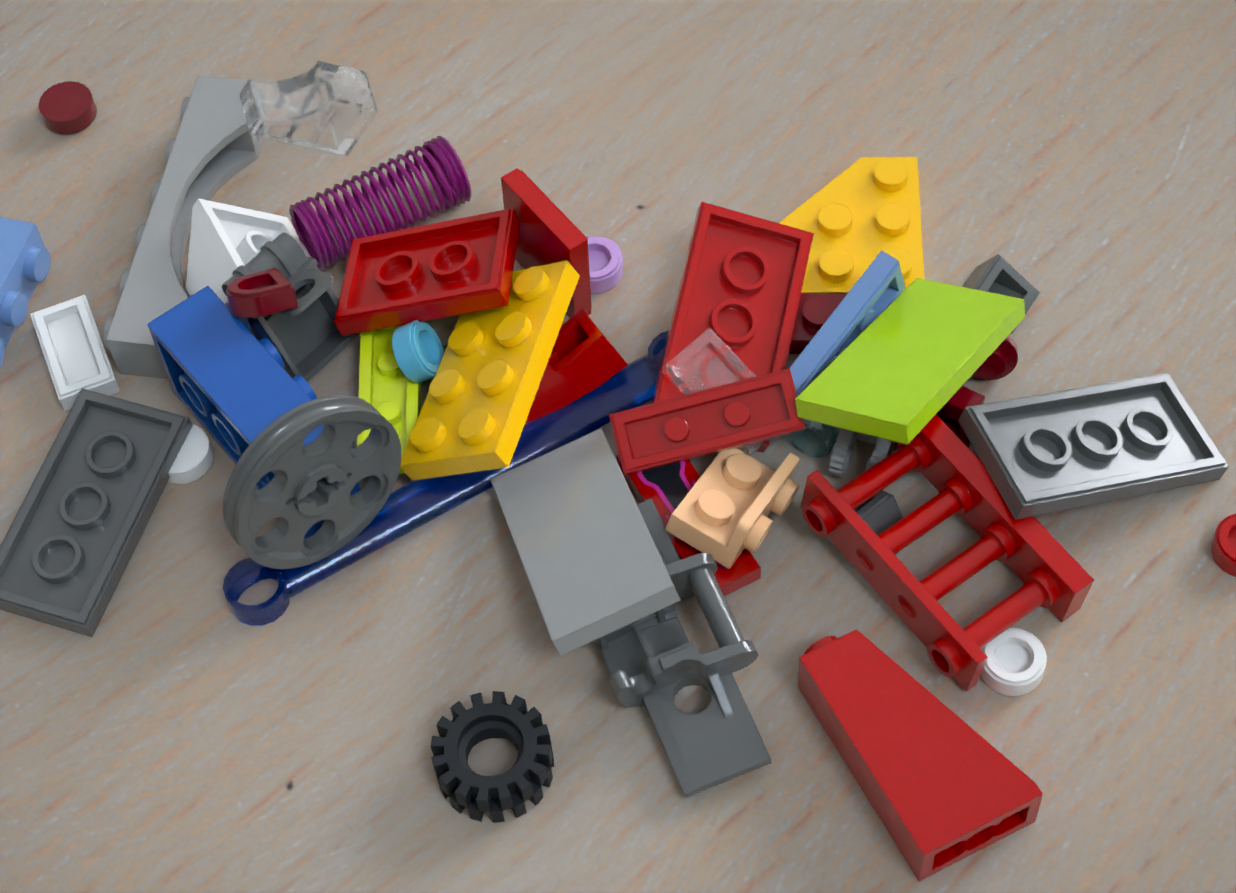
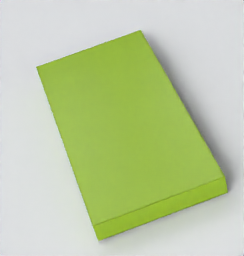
M916 278L795 398L797 417L906 445L909 444L1025 318L1024 299Z

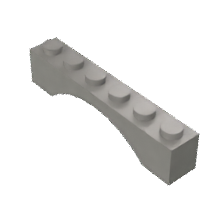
M197 76L191 96L185 97L182 102L180 111L181 125L176 139L171 138L168 142L166 168L161 181L154 183L151 192V211L146 224H141L137 230L135 257L131 268L125 269L121 276L119 287L120 300L115 314L109 315L104 325V346L107 350H110L120 374L168 379L147 324L188 298L183 290L182 264L191 230L192 207L197 199L210 201L213 195L237 172L258 159L271 119L261 81Z

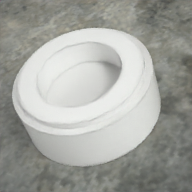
M192 424L193 426L169 471V483L188 484L205 475L212 465L214 453L210 441L204 430L195 424Z
M1008 628L982 647L981 650L988 658L981 672V677L992 690L1007 696H1021L1030 693L1041 683L1047 663V655L1043 644L1030 632L1019 628Z

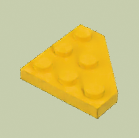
M861 157L779 222L783 225L814 233L801 293L848 294L881 250L899 261L905 289L916 278L924 279L918 157Z

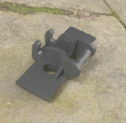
M652 498L637 503V506L681 601L693 597L694 591L719 648L702 654L699 652L694 641L689 642L676 613V603L596 639L594 642L599 646L611 674L610 683L617 700L625 708L645 707L684 797L687 798L771 763L769 753L732 674L753 663L758 657V652L753 642L744 640L715 578L714 573L718 567L713 556L710 553H699L680 560ZM690 685L701 686L711 695L710 704L700 713H684L674 704L675 696L679 690Z

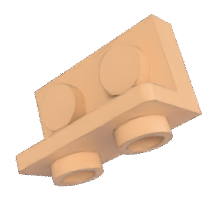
M737 448L721 451L674 510L665 530L702 553H710L715 561L730 569L744 549L752 553L758 550L774 522L768 518L769 514L774 512L781 517L790 505L800 487V484L791 478L801 458L790 452L779 468L774 471Z

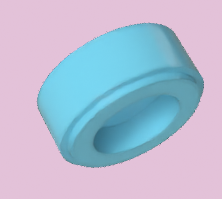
M415 320L396 328L393 333V353L404 375L414 383H422L434 378L444 355L442 343L434 329L424 321L419 322Z

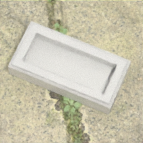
M86 295L30 313L64 412L72 408L81 388L105 395L120 392Z

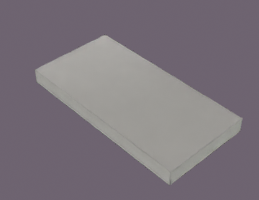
M602 428L490 479L550 637L560 656L681 601Z

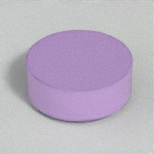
M600 236L587 237L591 294L609 291L620 282L623 276L622 252L618 245L608 238Z

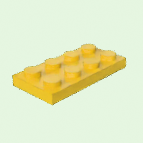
M567 260L513 271L508 306L459 315L401 458L400 468L412 481L509 467L580 277Z

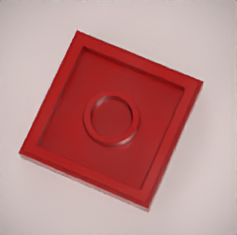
M516 168L501 177L504 210L514 208L520 221L515 260L524 269L567 260L580 277L566 314L571 318L583 309L587 315H590L592 305L588 238L522 170L520 171Z

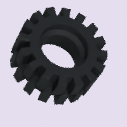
M493 691L492 703L484 704L481 692L470 695L473 707L466 710L460 701L450 707L453 720L450 721L442 716L436 725L439 736L432 735L430 747L433 756L431 759L440 790L444 798L449 797L452 808L460 814L465 807L468 808L470 819L482 822L484 812H491L493 823L505 822L503 811L511 808L515 817L518 818L527 813L524 802L529 799L536 806L544 798L542 785L550 788L553 779L551 767H554V756L547 724L543 725L541 713L535 707L527 711L526 700L517 695L514 696L511 704H507L504 692ZM491 738H504L511 741L518 749V758L510 770L495 776H482L469 767L468 756L476 744Z

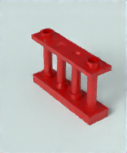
M935 415L909 444L895 442L898 450L838 490H835L818 470L808 475L800 507L809 527L817 535L828 537L926 646L929 658L936 669L948 678L953 677L967 692L977 684L988 656L981 650L983 646L1039 606L1048 608L1062 623L1081 608L1094 579L1034 516L1014 519L983 463ZM911 470L921 472L938 490L939 494L877 536L854 509ZM953 514L958 517L962 516L980 535L981 539L919 582L895 554ZM993 561L1005 562L1023 581L1024 585L962 629L938 603V600Z

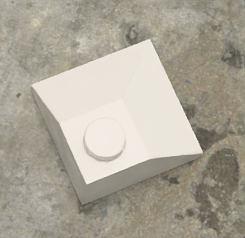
M198 198L192 207L186 290L192 296L206 286H209L224 304L227 303L228 299L222 290V284L233 276L232 273L238 266H244L255 257L267 241L272 242L283 232L289 234L297 241L307 257H312L303 243H301L288 217Z

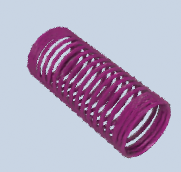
M437 136L432 138L431 141L424 142L423 147L415 146L414 151L406 150L405 155L397 154L396 160L389 158L387 164L379 163L378 168L370 167L369 172L361 171L360 176L353 175L351 181L345 179L342 185L334 184L333 189L325 188L324 194L316 192L315 198L307 197L306 200H301L300 203L291 204L289 213L301 243L306 247L310 256L317 260L318 269L325 271V268H330V265H337V256L341 260H346V252L349 255L353 239L401 230V228L408 229L410 224L418 226L419 220L422 222L427 221V215L435 218L436 211L444 214L445 207L453 210L454 205L460 206V204H465L466 201L470 202L472 191L467 173L455 149L444 137ZM418 151L422 152V158L418 155ZM409 155L413 157L414 164L409 159ZM400 159L404 161L405 168L400 163ZM391 164L396 166V172L392 169ZM421 167L427 175L435 191V194L439 201V205L433 198L426 184V181L421 171ZM382 168H385L387 170L388 178L383 173ZM373 172L378 174L379 182L375 179ZM412 172L416 176L426 195V198L430 205V209L426 205L418 190ZM365 176L369 179L370 187L365 182ZM404 178H405L406 181L408 182L409 186L411 187V189H412V191H413V193H414V195H415V197H416V200H417V202H418V204H419L421 213L419 212L418 208L416 207V205H415V203H414V201H413V199H412V197H411V195H410V193H409V191H408V188H407V186H406V183H405V181H404ZM355 181L360 183L361 191L356 186ZM395 182L397 183L398 187L400 188V190H401V192H402V194H403V196H404V198H405V200H406V202H407V204H408V206H409V209H410V211H411L412 217L410 216L409 212L407 211V209H406V207H405V205H404V203H403V201H402V199H401V197H400V194H399V192H398V189H397V187H396ZM347 185L351 187L353 197L347 191ZM387 188H388V190L390 191V193L392 194V196H393V198H394V200H395V202H396V204H397V206H398V208H399V211H400V213H401V216H402V218H403V221H402V219L400 218L399 214L397 213V211H396V209H395V207H394V205H393V203H392V201H391V198H390V196H389V193H388V191H387ZM338 189H339V190L342 192V194H343L344 202H343V200L340 198V196L338 195ZM328 194L333 196L335 206L329 200ZM379 194H380V196L382 197V199H383V201H384V203H385V205H386V207H387V209H388V211H389V213H390V215H391V218H392V220H393V223L391 222L390 218L388 217V215H387V213H386V211H385V209H384V207H383V204H382V202H381V199H380V197H379ZM319 198L324 201L327 212L320 204ZM370 198H371L372 202L374 203V205H375V207H376V209H377V211H378V213H379V215H380V217H381V220H382V222H383V224H384V227L382 226L381 222H380L379 219H378V216H377V214H376V212H375V210H374V208H373V206H372V203H371V201H370ZM310 202L315 205L317 213L311 206ZM362 205L364 206V208H365V210H366V212H367V214H368V216H369V218H370V220H371V222H372V224H373V227H374L375 231L373 230V228H372V226H371V224H370V222H369V220H368V218H367V216H366V214H365V212H364V209H363ZM355 213H356V215L358 216V218H359V220H360V222H361V224H362V227H363V229H364V231H365V234H364V232H363V230H362V228H361V226H360V224H359V222H358V220H357V218H356V216H355ZM346 217H347V219H348V221H349V223H350V225H351V227H352V229H353V231H354V234H353V232H352V230H351V228H350V226H349V224H348V222H347V220H346Z

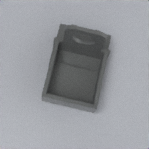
M283 232L272 242L267 241L260 248V252L247 264L238 266L233 271V276L222 284V290L227 296L226 288L229 284L245 275L272 268L278 269L295 289L298 307L266 316L247 318L251 326L250 332L257 340L266 337L272 342L284 361L285 367L283 369L291 378L301 375L308 381L360 333L341 335L334 323L339 301L331 289L335 282L334 277L330 273L321 272L317 267V260L307 257L297 241L289 234Z

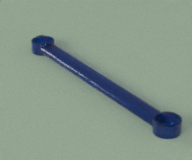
M669 330L660 333L652 340L648 347V354L628 364V366L598 388L555 412L525 424L509 467L414 480L392 492L377 516L357 537L332 555L315 563L292 569H273L256 563L250 557L240 560L230 568L223 583V591L232 614L240 622L250 626H263L274 622L284 614L289 606L290 598L492 488L493 485L490 479L611 422L609 414L636 408L652 400ZM265 579H273L278 582L276 592L266 602L258 605H245L238 602L244 591L253 584Z

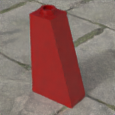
M857 629L839 638L836 636L824 637L813 643L805 651L804 655L799 657V690L919 882L1036 822L1043 796L1037 784Z

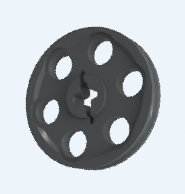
M331 395L316 398L286 412L273 421L252 441L231 473L223 499V518L230 536L252 560L262 566L273 569H292L306 566L340 550L372 522L393 490L401 465V444L395 428L370 403L350 395ZM324 425L321 434L313 442L303 445L306 436L314 428ZM371 428L366 440L358 447L350 449L355 438L363 431ZM277 470L269 484L259 490H254L260 478L270 471ZM370 476L364 488L350 495L354 486L361 479ZM277 518L275 525L270 531L256 537L258 530L266 522ZM324 520L321 528L315 534L304 539L305 534L312 525Z

